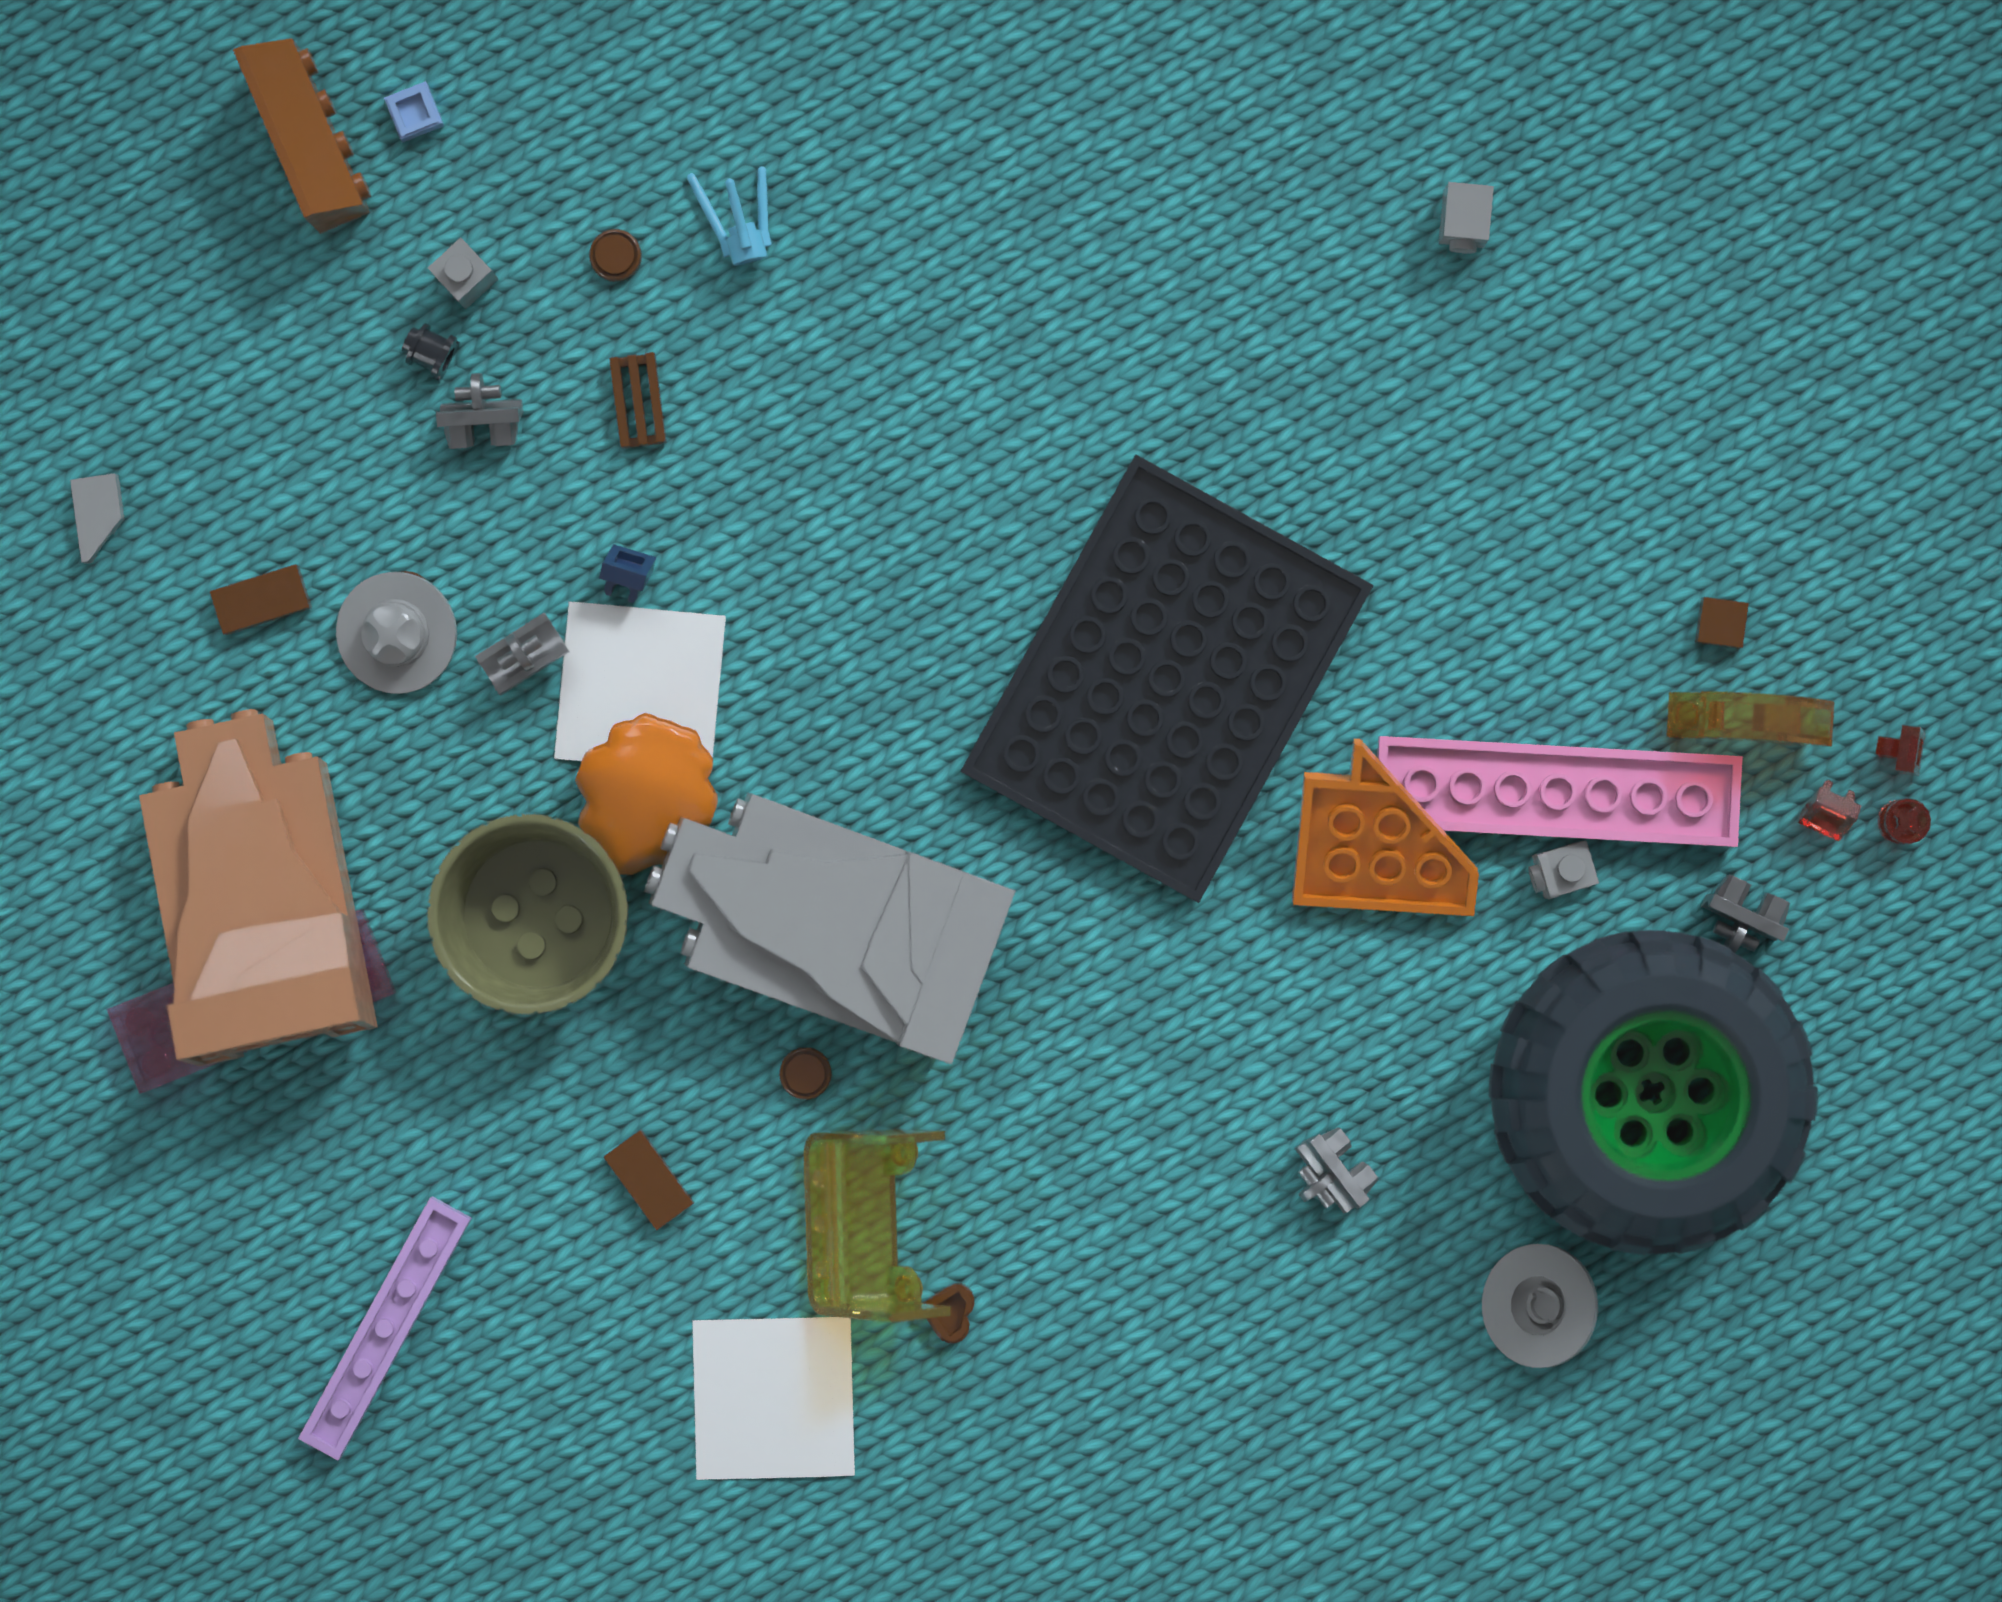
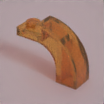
M1701 691V693L1669 692L1667 737L1678 739L1756 741L1789 746L1832 747L1834 701L1760 693Z

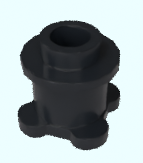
M427 323L422 325L420 329L413 327L402 346V352L407 354L406 364L412 365L416 363L430 370L431 375L434 376L433 378L441 381L459 348L460 342L453 335L446 339L431 331V326Z

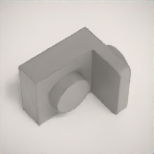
M1586 840L1532 855L1534 865L1528 867L1530 879L1535 892L1542 891L1544 899H1552L1562 894L1599 884Z

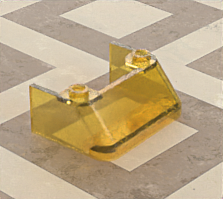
M909 1129L833 1131L813 1133L807 1138L804 1145L807 1282L809 1301L817 1314L883 1322H901L951 1316L950 1306L922 1304L923 1287L920 1278L911 1267L898 1265L895 1175H906L913 1170L918 1158L916 1142L945 1140V1131Z

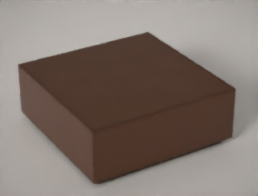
M1702 597L1695 643L1737 649L1743 648L1749 603Z

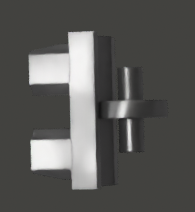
M482 373L471 374V387H456L454 389L456 401L472 400V402L441 404L440 412L436 413L437 427H444L450 449L474 446L473 425L489 424L491 445H514L517 440L518 422L523 414L522 399L485 401V399L501 398V386H484Z
M542 613L476 655L475 658L486 672L498 694L502 695L570 651L546 613Z
M1726 875L1714 894H1706L1701 907L1735 922L1733 926H1730L1718 920L1714 926L1713 933L1726 939L1724 946L1730 948L1734 953H1736L1740 946L1754 952L1760 940L1747 934L1748 929L1773 941L1778 939L1784 942L1789 929L1784 927L1783 924L1786 920L1790 903L1775 895L1765 893L1756 913L1742 907L1751 884L1733 875Z
M1339 1127L1323 1135L1318 1134L1304 1140L1295 1148L1296 1152L1306 1163V1166L1298 1171L1307 1183V1186L1299 1193V1196L1304 1202L1317 1196L1325 1208L1335 1202L1343 1213H1347L1355 1207L1357 1209L1370 1200L1366 1194L1378 1181V1177L1371 1167L1363 1161L1357 1163L1349 1171L1346 1169L1339 1157L1349 1150L1352 1145L1349 1138Z

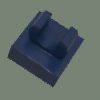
M613 544L602 563L599 579L606 580L604 586L605 594L611 596L616 585L619 584L630 589L628 602L634 603L640 592H643L653 573L656 557Z

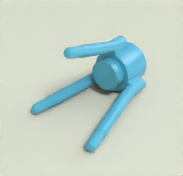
M760 166L757 170L758 230H756L754 222L745 223L734 180L729 178L725 182L736 225L728 229L730 237L727 236L696 176L693 173L687 175V180L693 189V193L720 242L723 257L731 256L733 266L767 258L765 247L772 245L768 231L766 168Z

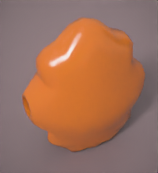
M643 713L633 720L614 724L609 732L608 741L589 749L584 754L575 779L579 791L586 800L579 815L578 825L585 834L590 835L601 845L610 859H612L620 875H634L653 865H662L667 854L666 850L661 849L665 832L669 823L678 825L680 817L708 827L710 826L718 803L717 793L708 779L713 768V758L702 745L697 731L681 726L671 720Z

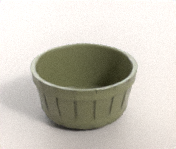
M521 814L522 816L520 817L517 815L501 817L488 822L486 826L484 824L462 838L459 841L460 844L458 846L455 845L446 855L438 869L440 870L439 874L435 875L430 890L428 928L430 938H433L432 945L443 969H447V974L454 983L465 993L472 994V998L498 1010L502 1008L505 1012L534 1014L535 1011H538V1013L554 1011L567 1006L568 1003H574L593 990L609 973L620 953L625 938L627 900L616 866L601 845L590 835L585 834L583 830L573 824L557 818L554 820L550 816Z

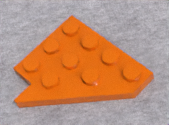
M1353 738L1350 775L1304 772L1292 894L1293 905L1474 916L1479 879L1478 868L1361 739Z

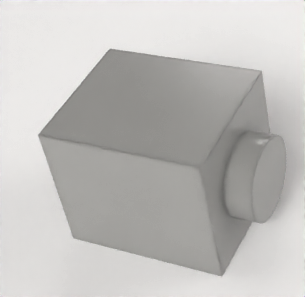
M1448 182L1443 190L1439 244L1450 245L1449 250L1456 253H1476L1477 247L1483 248L1486 245L1490 234L1494 186Z
M461 237L428 267L430 272L465 309L498 280L493 271Z

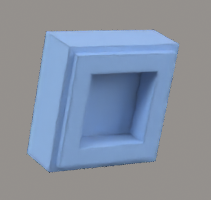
M426 81L384 98L402 142L444 126Z

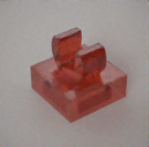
M1902 725L1900 739L1878 736L1876 755L1883 758L1897 759L1895 770L1900 774L1919 776L1926 732L1921 727Z
M1827 780L1803 807L1798 823L1839 842L1857 821L1861 805L1854 802L1855 793L1852 790H1848L1843 797L1831 792L1830 789L1833 782Z

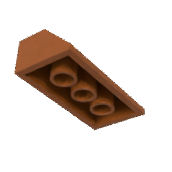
M292 38L244 45L233 49L304 218L321 234L370 213L365 202L366 199L372 197L361 172L353 174L347 158L354 156L353 150L344 131L336 133L330 117L336 115V111L326 89L318 92L312 76L318 74L319 71L309 49L301 50Z

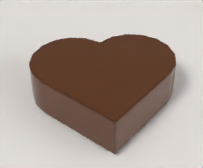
M953 1283L920 1303L919 1308L942 1341L957 1343L962 1341L968 1334V1315L973 1310L975 1297L967 1285Z

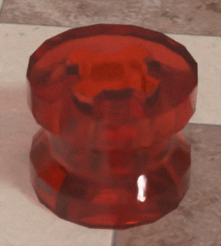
M1898 799L1882 807L1878 815L1877 824L1880 833L1886 840L1894 844H1911L1920 841L1927 835L1930 829L1931 817L1923 803L1915 799ZM1894 816L1898 818L1899 826L1897 828H1895L1897 826L1896 818Z

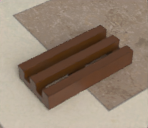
M650 352L645 353V355L634 354L622 358H609L621 448L626 449L667 443L656 354ZM641 365H647L656 435L647 436L638 367ZM629 367L638 437L630 438L621 371V368Z

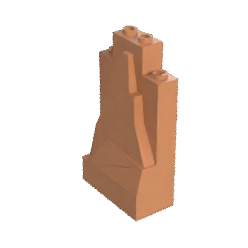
M255 709L232 713L230 715L231 720L214 724L212 719L193 721L186 724L187 730L175 732L174 737L184 786H180L179 782L176 781L165 782L152 786V793L139 795L175 988L174 1004L167 1005L176 1058L179 1061L199 1067L244 1057L243 1051L315 1035L326 1034L331 1037H337L378 1028L327 763L318 756L313 757L311 752H303L285 757L286 763L281 764L273 720L263 713L258 714V710Z

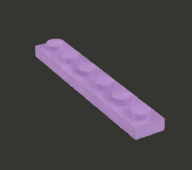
M433 1196L429 1198L298 1438L299 1440L336 1460L341 1459L472 1219L470 1216Z

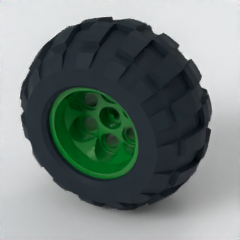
M1664 930L1622 932L1595 939L1593 942L1583 945L1567 955H1562L1537 975L1538 978L1526 990L1520 1000L1514 1003L1500 1030L1502 1034L1496 1049L1494 1063H1491L1489 1076V1097L1492 1103L1496 1140L1505 1162L1508 1163L1528 1197L1546 1215L1576 1235L1612 1250L1638 1255L1682 1254L1712 1246L1715 1241L1725 1238L1739 1229L1743 1231L1769 1210V1204L1778 1196L1787 1182L1792 1183L1807 1154L1804 1152V1148L1809 1136L1811 1122L1816 1121L1818 1087L1814 1086L1813 1069L1810 1059L1813 1052L1802 1022L1797 1021L1791 1008L1783 998V992L1760 968H1755L1745 959L1732 952L1730 948L1700 936ZM1677 1038L1683 1045L1684 1053L1678 1062L1670 1064L1663 1056V1048L1668 1040ZM1625 1040H1632L1638 1049L1636 1060L1629 1065H1622L1617 1058V1048ZM1702 1077L1707 1082L1708 1094L1701 1102L1694 1103L1688 1096V1086L1695 1078ZM1609 1080L1616 1087V1098L1611 1104L1601 1106L1596 1101L1595 1090L1600 1083ZM1644 1080L1653 1084L1658 1083L1659 1087L1654 1091L1656 1099L1653 1102L1646 1098L1640 1099L1639 1094L1644 1090L1641 1084ZM1681 1118L1687 1126V1134L1681 1142L1671 1143L1667 1138L1666 1128L1672 1120ZM1635 1120L1641 1127L1640 1138L1632 1145H1625L1620 1138L1621 1127L1625 1122Z

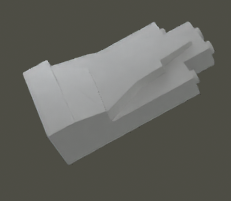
M747 793L745 801L737 799L728 822L729 825L735 827L732 835L680 817L678 825L669 823L661 844V849L666 850L667 854L661 868L656 866L652 868L645 892L651 894L649 900L651 905L699 922L697 930L689 928L680 954L687 956L684 964L688 968L894 1041L904 1048L952 1064L1015 890L751 793Z

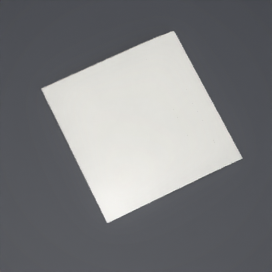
M569 602L565 645L570 652L565 654L563 659L554 759L582 761L584 754L589 749L608 741L609 732L614 724L633 720L643 713L671 720L681 726L696 730L702 745L713 758L726 616Z
M851 1316L692 1320L696 1480L855 1475Z

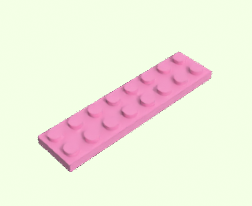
M1389 736L1378 737L1377 758L1444 831L1738 847L1743 756Z

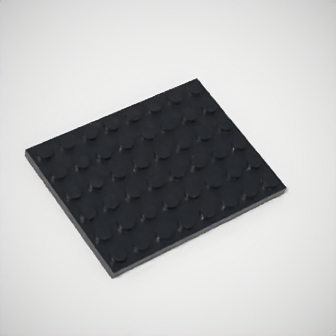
M1135 454L960 772L1199 903L1374 585Z

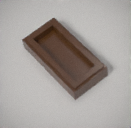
M297 564L210 591L224 635L312 608L300 567Z
M642 1129L604 1156V1159L656 1230L695 1203Z

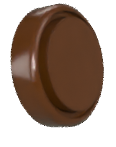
M611 229L602 232L594 239L590 247L589 258L591 266L601 278L610 282H621L631 278L638 271L642 260V252L637 240L630 233L620 229Z
M801 1047L791 1051L784 1058L780 1066L779 1076L783 1088L791 1096L807 1100L818 1097L827 1089L831 1081L832 1069L829 1060L822 1052L810 1047Z

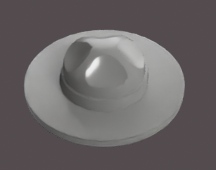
M387 572L364 580L349 593L338 614L336 638L343 661L360 681L382 692L409 693L431 684L448 667L456 648L457 626L450 604L433 584L414 574Z
M1531 1244L1512 1250L1501 1258L1491 1270L1483 1290L1482 1314L1491 1340L1506 1357L1527 1367L1548 1368L1569 1361L1588 1343L1597 1321L1598 1299L1590 1274L1575 1256L1556 1246Z

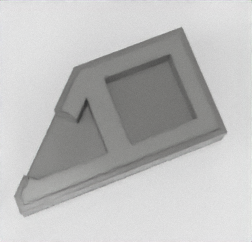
M115 473L70 480L81 562L84 564L94 561L101 547L125 520L119 475Z

